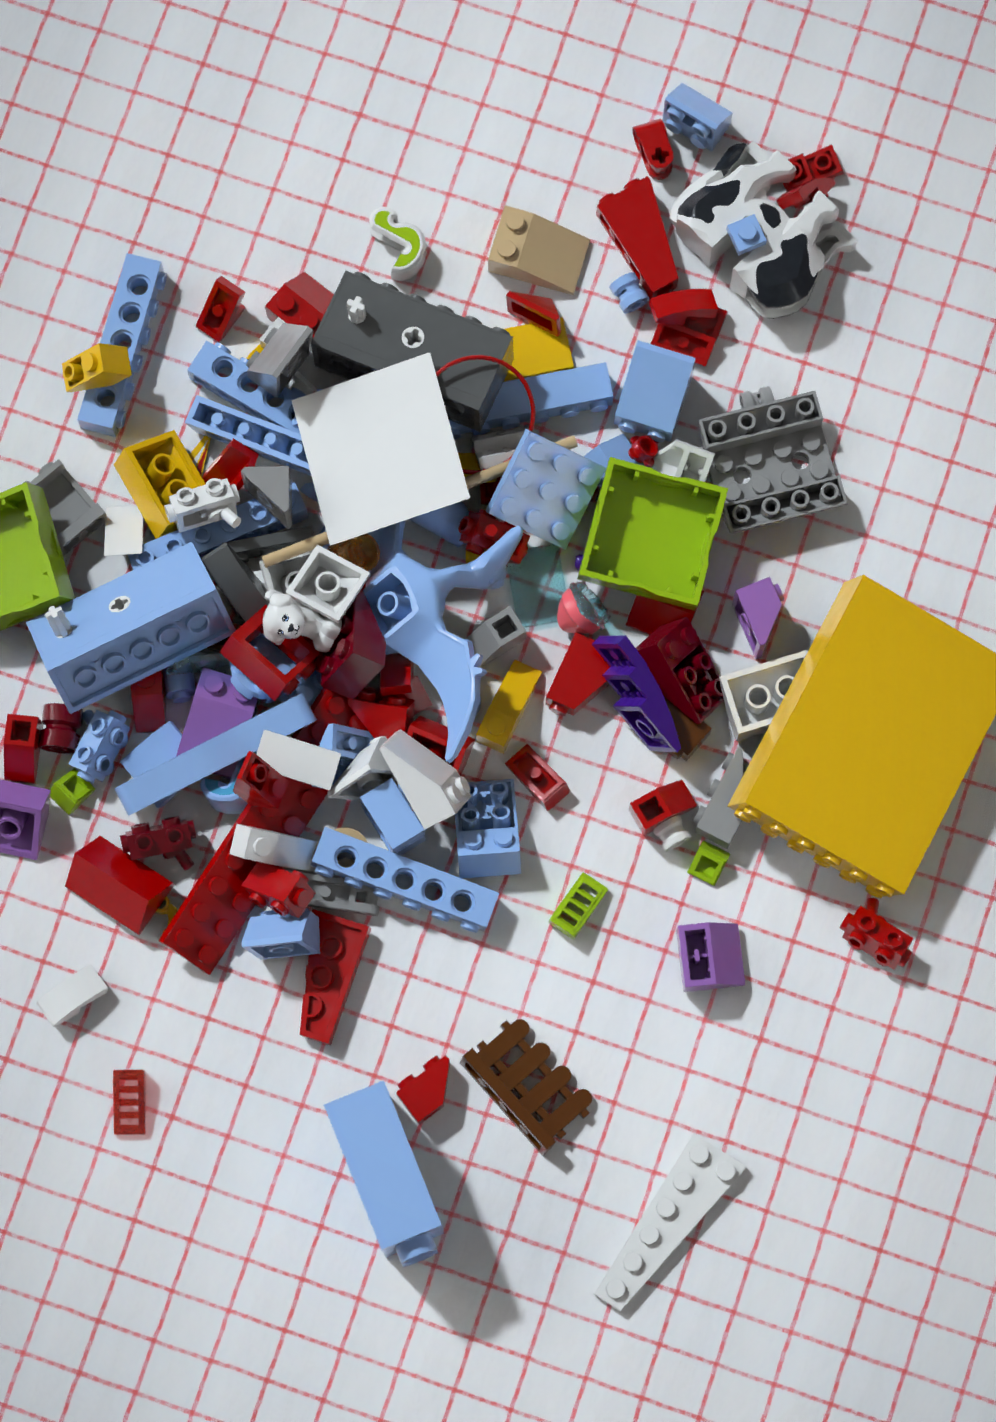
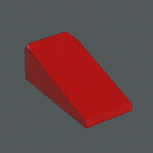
M528 744L504 763L547 811L551 810L570 792L567 783Z

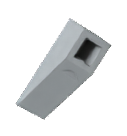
M738 747L735 754L728 753L721 767L725 770L721 781L715 779L707 793L708 796L712 797L707 807L701 805L693 820L697 824L695 833L728 849L742 820L734 816L735 811L727 807L743 777V748Z

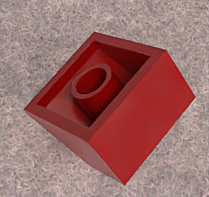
M303 272L282 285L265 305L266 315L272 322L279 317L289 324L309 326L313 329L314 337L334 294L306 272Z
M420 715L410 724L407 734L446 762L448 727ZM470 736L467 737L458 756L451 763H448L458 771L460 776L467 764L476 740Z

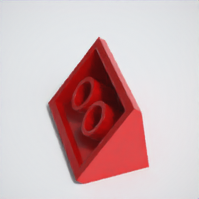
M99 836L75 852L65 887L140 935L175 884L139 860H131L128 853H123L122 849Z

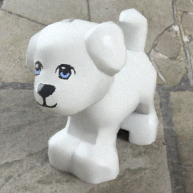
M270 589L265 593L264 598L269 602L263 614L265 638L280 645L285 638L293 639L301 635L312 639L317 651L325 653L330 650L334 640L340 633L342 620L338 624L297 602L289 594H283L274 589Z

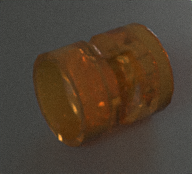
M367 533L331 546L329 545L327 549L366 571L376 567L380 560L379 545Z

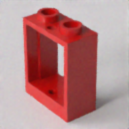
M264 605L231 634L220 653L270 698L276 701L284 693L289 696L300 684L298 680L301 677L306 680L317 668L314 662L320 655V652L301 635L293 639L285 638L280 645L275 644L297 664L284 675L249 643L260 632L264 635L263 614L267 608V605Z

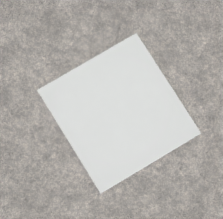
M430 352L291 400L330 546L470 499Z

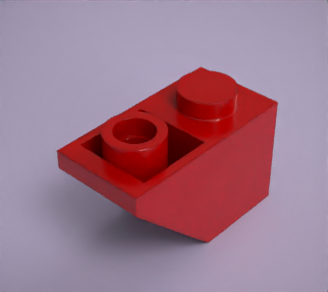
M364 688L353 700L348 698L349 707L374 738L386 736L389 739L400 729L407 733L410 724L414 721L415 700L406 698L404 694L382 696L381 693H377L373 688Z
M7 714L3 743L4 780L36 784L40 755L38 747L40 730L44 726L39 717Z
M248 751L237 776L233 792L249 805L278 809L289 781L257 754Z
M681 779L656 788L634 800L629 805V812L643 836H645L664 821L677 815L681 816L696 808L697 804Z
M436 1055L422 1066L425 1069L424 1072L416 1078L411 1074L397 1085L400 1090L396 1092V1096L418 1125H421L444 1107L450 1060L446 1055L441 1059Z

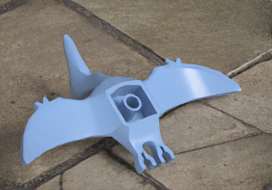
M313 482L305 483L300 491L318 503ZM406 521L354 538L359 546L366 571L370 572L363 592L385 639V655L400 653L417 664L437 689L443 702L448 727L445 760L448 763H451L458 756L471 732L480 702V678L486 675L487 671L480 668L483 655L474 653L472 641L446 631L443 620L446 597L454 587L480 590L502 587L507 575L505 567L523 535L521 526L510 529L474 561L444 569L427 568L411 559L402 550L403 530Z

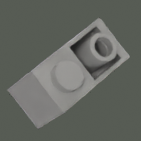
M511 606L484 621L465 639L472 641L475 654L483 655L481 668L525 641L526 629Z

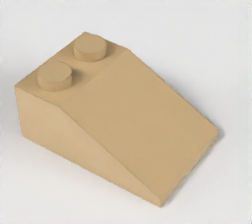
M505 205L488 258V272L574 295L590 239L539 215Z

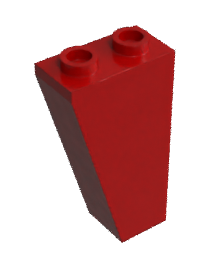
M646 176L641 180L639 178L633 179L624 186V190L615 195L614 193H609L602 197L598 202L599 204H597L596 216L632 272L636 273L640 280L639 283L646 291L649 299L677 288L678 274L649 177Z

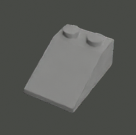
M283 323L279 329L274 327L266 336L264 342L267 345L261 353L256 351L246 364L249 368L247 370V377L277 398L312 352L313 329L309 326Z

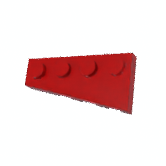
M312 909V913L319 917L320 954H311L308 957V966L306 965L305 973L306 988L303 995L299 1035L331 1046L371 928L364 924Z

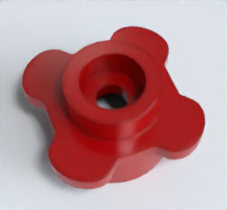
M633 436L630 439L632 446L628 450L629 456L639 463H644L646 467H652L655 464L653 457L658 453L656 442L649 436Z

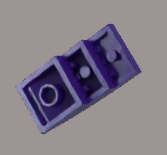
M626 635L599 636L592 645L610 666L602 676L621 697L613 707L650 751L678 752L681 746L672 715L662 691L645 660Z

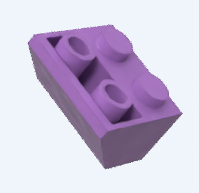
M706 922L678 925L676 934L683 992L745 986L738 924Z

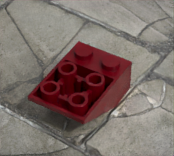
M363 589L360 590L341 619L342 627L340 633L334 640L330 650L323 653V659L319 668L320 673H322L321 687L352 700L385 667L386 642Z
M688 617L659 626L636 647L659 685L663 696L696 724H700L724 701L719 679L720 675Z

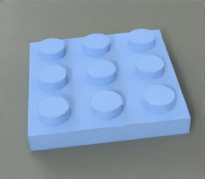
M525 429L485 511L514 526H521L523 530L566 550L606 468Z

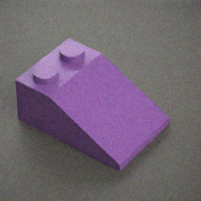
M203 667L176 756L253 718L259 698L253 696L251 700L247 699L231 683V675ZM238 761L212 774L231 779Z

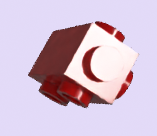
M262 862L256 863L241 885L249 893L248 899L260 908L268 906L283 917L289 914L300 918L316 894L307 884L309 879L301 872L293 870L291 873L282 866L269 865Z

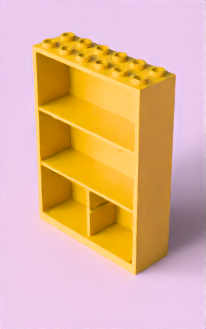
M861 575L844 582L727 807L735 811L734 816L747 823H750L752 820L761 826L760 830L766 835L773 838L779 836L788 841L786 845L792 850L799 853L805 851L814 856L813 861L818 865L828 869L830 866L840 871L839 876L842 879L854 884L856 881L866 886L865 891L876 898L881 899L882 896L904 895L996 715V653L866 575Z

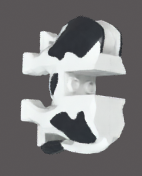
M752 141L749 145L739 143L728 148L713 170L688 186L674 201L670 209L669 219L676 227L675 232L686 247L698 255L709 268L733 245L726 230L727 225L755 214L767 242L766 245L751 250L733 268L730 289L742 296L761 317L776 319L789 316L802 309L807 304L814 286L830 258L839 252H852L856 248L858 240L838 221L830 229L819 233L822 225L834 222L839 213L838 207L821 191H818L814 195L813 201L806 204L802 212L794 218H789L781 207L768 201L767 196L769 195L768 190L770 186L776 183H790L795 178L796 168L778 150L770 157L757 143Z

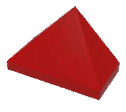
M509 291L506 294L507 311L556 337L561 334L560 316L551 298Z

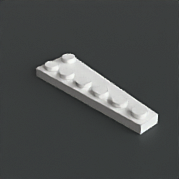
M693 1133L594 1295L621 1311L740 1176L746 1166Z

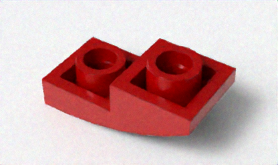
M831 144L806 156L802 153L788 159L795 166L796 174L790 183H783L787 192L815 179L835 178L844 174L833 145Z
M833 178L815 179L787 191L777 198L776 201L782 210L792 205L794 208H799L812 202L814 195L818 191H821L828 198V191L836 182Z
M712 289L679 290L653 297L649 301L655 323L684 325L687 316L715 318L718 312V306Z
M400 653L385 655V667L380 671L382 696L412 693L414 662Z

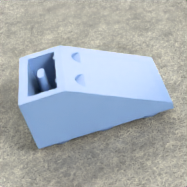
M514 779L468 782L471 798L455 814L460 878L521 874Z

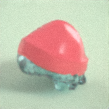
M581 581L571 583L569 588L562 594L558 605L557 621L559 627L565 632L594 634L598 630L605 628V624L609 622L611 615L607 614L608 610L602 604L599 597L591 589H588L586 582Z

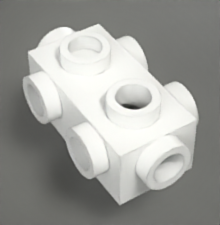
M213 478L208 480L206 485L193 489L188 487L181 488L177 494L169 496L170 504L164 505L169 523L175 522L179 533L222 519L233 528L238 527L241 523V518L237 516L236 502L240 501L236 485H230L227 478L222 480Z

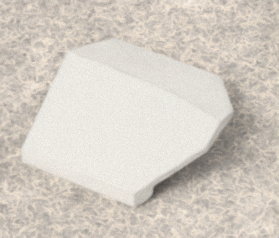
M677 439L658 451L652 468L668 476L688 477L706 482L715 453Z

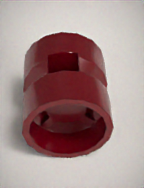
M45 704L43 707L42 723L46 725V728L40 730L39 749L53 753L74 754L80 741V735L76 733V729L82 726L83 709L70 714L65 704Z

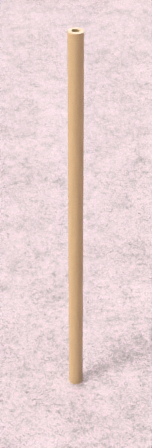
M574 435L554 442L569 450L578 447ZM510 460L465 477L467 488L470 489L503 476ZM323 532L262 556L265 568L314 550L316 545L324 546L329 544L327 533Z

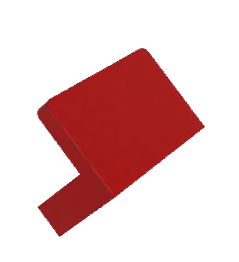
M233 438L204 472L202 479L206 484L208 480L213 478L220 480L227 478L229 484H235L239 491L244 486L241 470L244 467H255L259 454Z

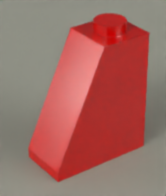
M575 632L546 696V704L550 705L549 710L561 716H566L567 713L574 716L610 685L602 676L610 666L592 645L595 641L594 639Z

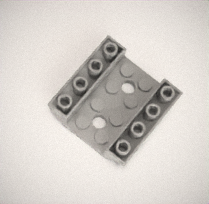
M816 391L698 420L703 449L715 453L709 472L711 482L714 485L728 488L721 516L730 534L848 505L841 477L835 474L822 430L823 415ZM795 456H803L807 459L808 466L805 469H796L792 465L791 460ZM738 470H744L749 473L750 481L746 484H739L734 480V473Z

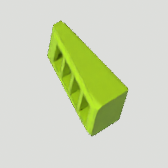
M583 872L557 907L548 923L575 940L609 889ZM583 883L598 892L596 897L580 888ZM578 893L590 901L591 904L587 907L575 899L574 896ZM571 903L584 913L582 916H579L567 906ZM563 912L577 921L575 926L561 918Z

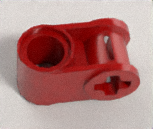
M662 119L632 127L636 147L642 156L649 176L657 180L667 178L673 169L674 155Z

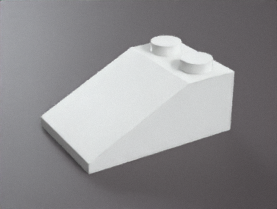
M401 729L396 731L379 747L382 756L424 830L455 815L471 798L470 786L463 776L460 777L454 767Z

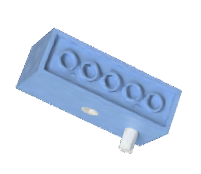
M192 542L56 608L51 606L48 608V612L26 622L45 668L70 714L226 639L236 631Z

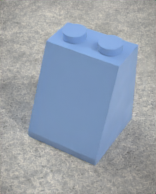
M638 340L616 409L614 424L618 425L620 430L627 433H635L637 431L647 434L656 442H664V440L671 442L693 377L696 358Z

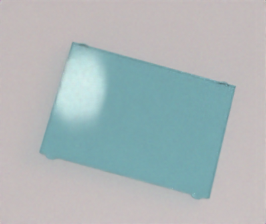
M554 544L528 548L527 554L520 564L508 563L507 565L515 614L524 628L558 622V605L562 594L566 591L559 554L560 548Z

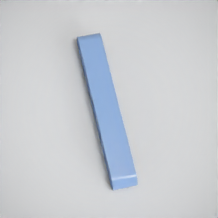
M302 692L114 789L129 816L246 757L248 751H257L264 730L287 736L317 719Z

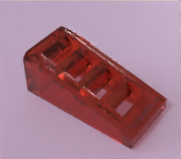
M113 1070L114 1135H146L145 1070ZM122 1080H138V1086H121ZM121 1093H138V1099H121ZM121 1106H138V1112H121ZM121 1119H138L139 1125H121Z

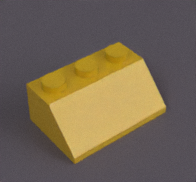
M175 430L124 448L114 463L115 469L155 539L178 530L175 522L169 523L164 505L170 504L169 496L177 494L178 490L184 487L193 489L206 485Z

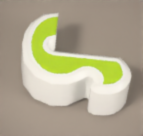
M387 207L374 210L369 218L371 235L402 252L392 267L391 279L404 281L412 278L422 268L427 255L424 234L413 224L398 223V214L395 210Z

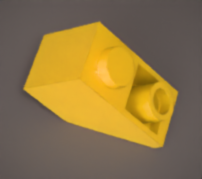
M98 343L62 363L66 392L112 386L132 376L128 348L124 346Z

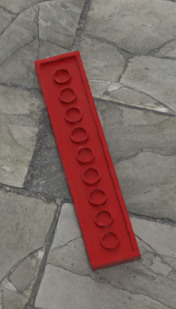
M323 688L311 705L317 720L295 731L291 738L319 746L328 724L334 723L360 730H368L349 707L347 697ZM285 777L289 784L278 809L256 807L247 804L158 941L204 973L210 975L255 906L248 899L249 893L241 885L257 861L243 859L230 854L236 824L300 837L329 790L313 787L311 784Z

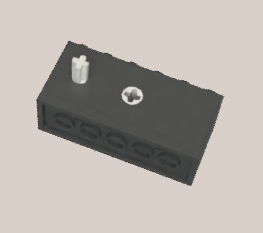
M346 270L311 342L315 366L349 380L429 352L435 372L455 359L470 355L491 356L501 359L510 365L514 360L513 336H510L506 330L500 327L490 328L482 325V322L475 317H462L455 314L447 306L429 304L419 295L404 294L389 283L379 284L371 281L370 277L361 272L351 273ZM468 360L455 364L442 372L437 379L448 419L481 432L509 369L488 360Z

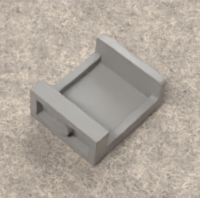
M57 460L54 463L49 462L39 470V475L31 482H25L43 488L61 552L65 556L102 526L107 515L99 504H96L65 469L63 463Z

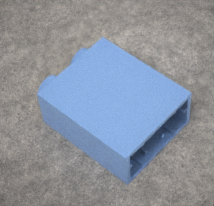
M384 1080L324 1104L385 1257L397 1253L402 1266L406 1267L436 1255L438 1250L433 1238L444 1234L443 1227Z

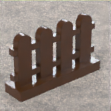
M518 1019L512 1024L506 1020L500 1025L503 1031L488 1044L481 1041L476 1046L480 1050L478 1053L471 1048L463 1055L460 1064L543 1156L556 1143L553 1139L554 1136L559 1140L566 1135L563 1129L578 1115L584 1119L590 1114L586 1108L592 1102V1095L586 1089H579L573 1094L565 1086L571 1079V1071L566 1066H558L552 1071L546 1065L545 1061L550 1056V1048L547 1044L539 1042L532 1048L524 1040L530 1030L529 1024L525 1020ZM517 1045L524 1054L507 1068L500 1059ZM492 1066H494L496 1070L500 1073L499 1076H497L493 1072V1070L491 1069ZM538 1069L545 1078L528 1091L521 1082ZM514 1089L522 1098L518 1100L511 1091ZM559 1092L566 1101L549 1115L542 1105ZM534 1112L542 1120L541 1123H539L532 1115Z

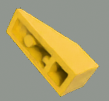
M514 659L476 733V742L500 753H505L542 671Z

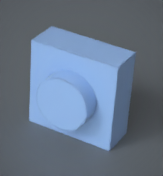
M755 214L727 225L726 230L738 256L766 245V237Z

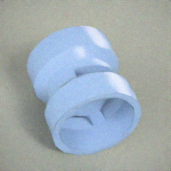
M634 272L619 277L609 286L612 294L619 298V306L625 314L641 308L649 301L646 291L639 287L640 280Z

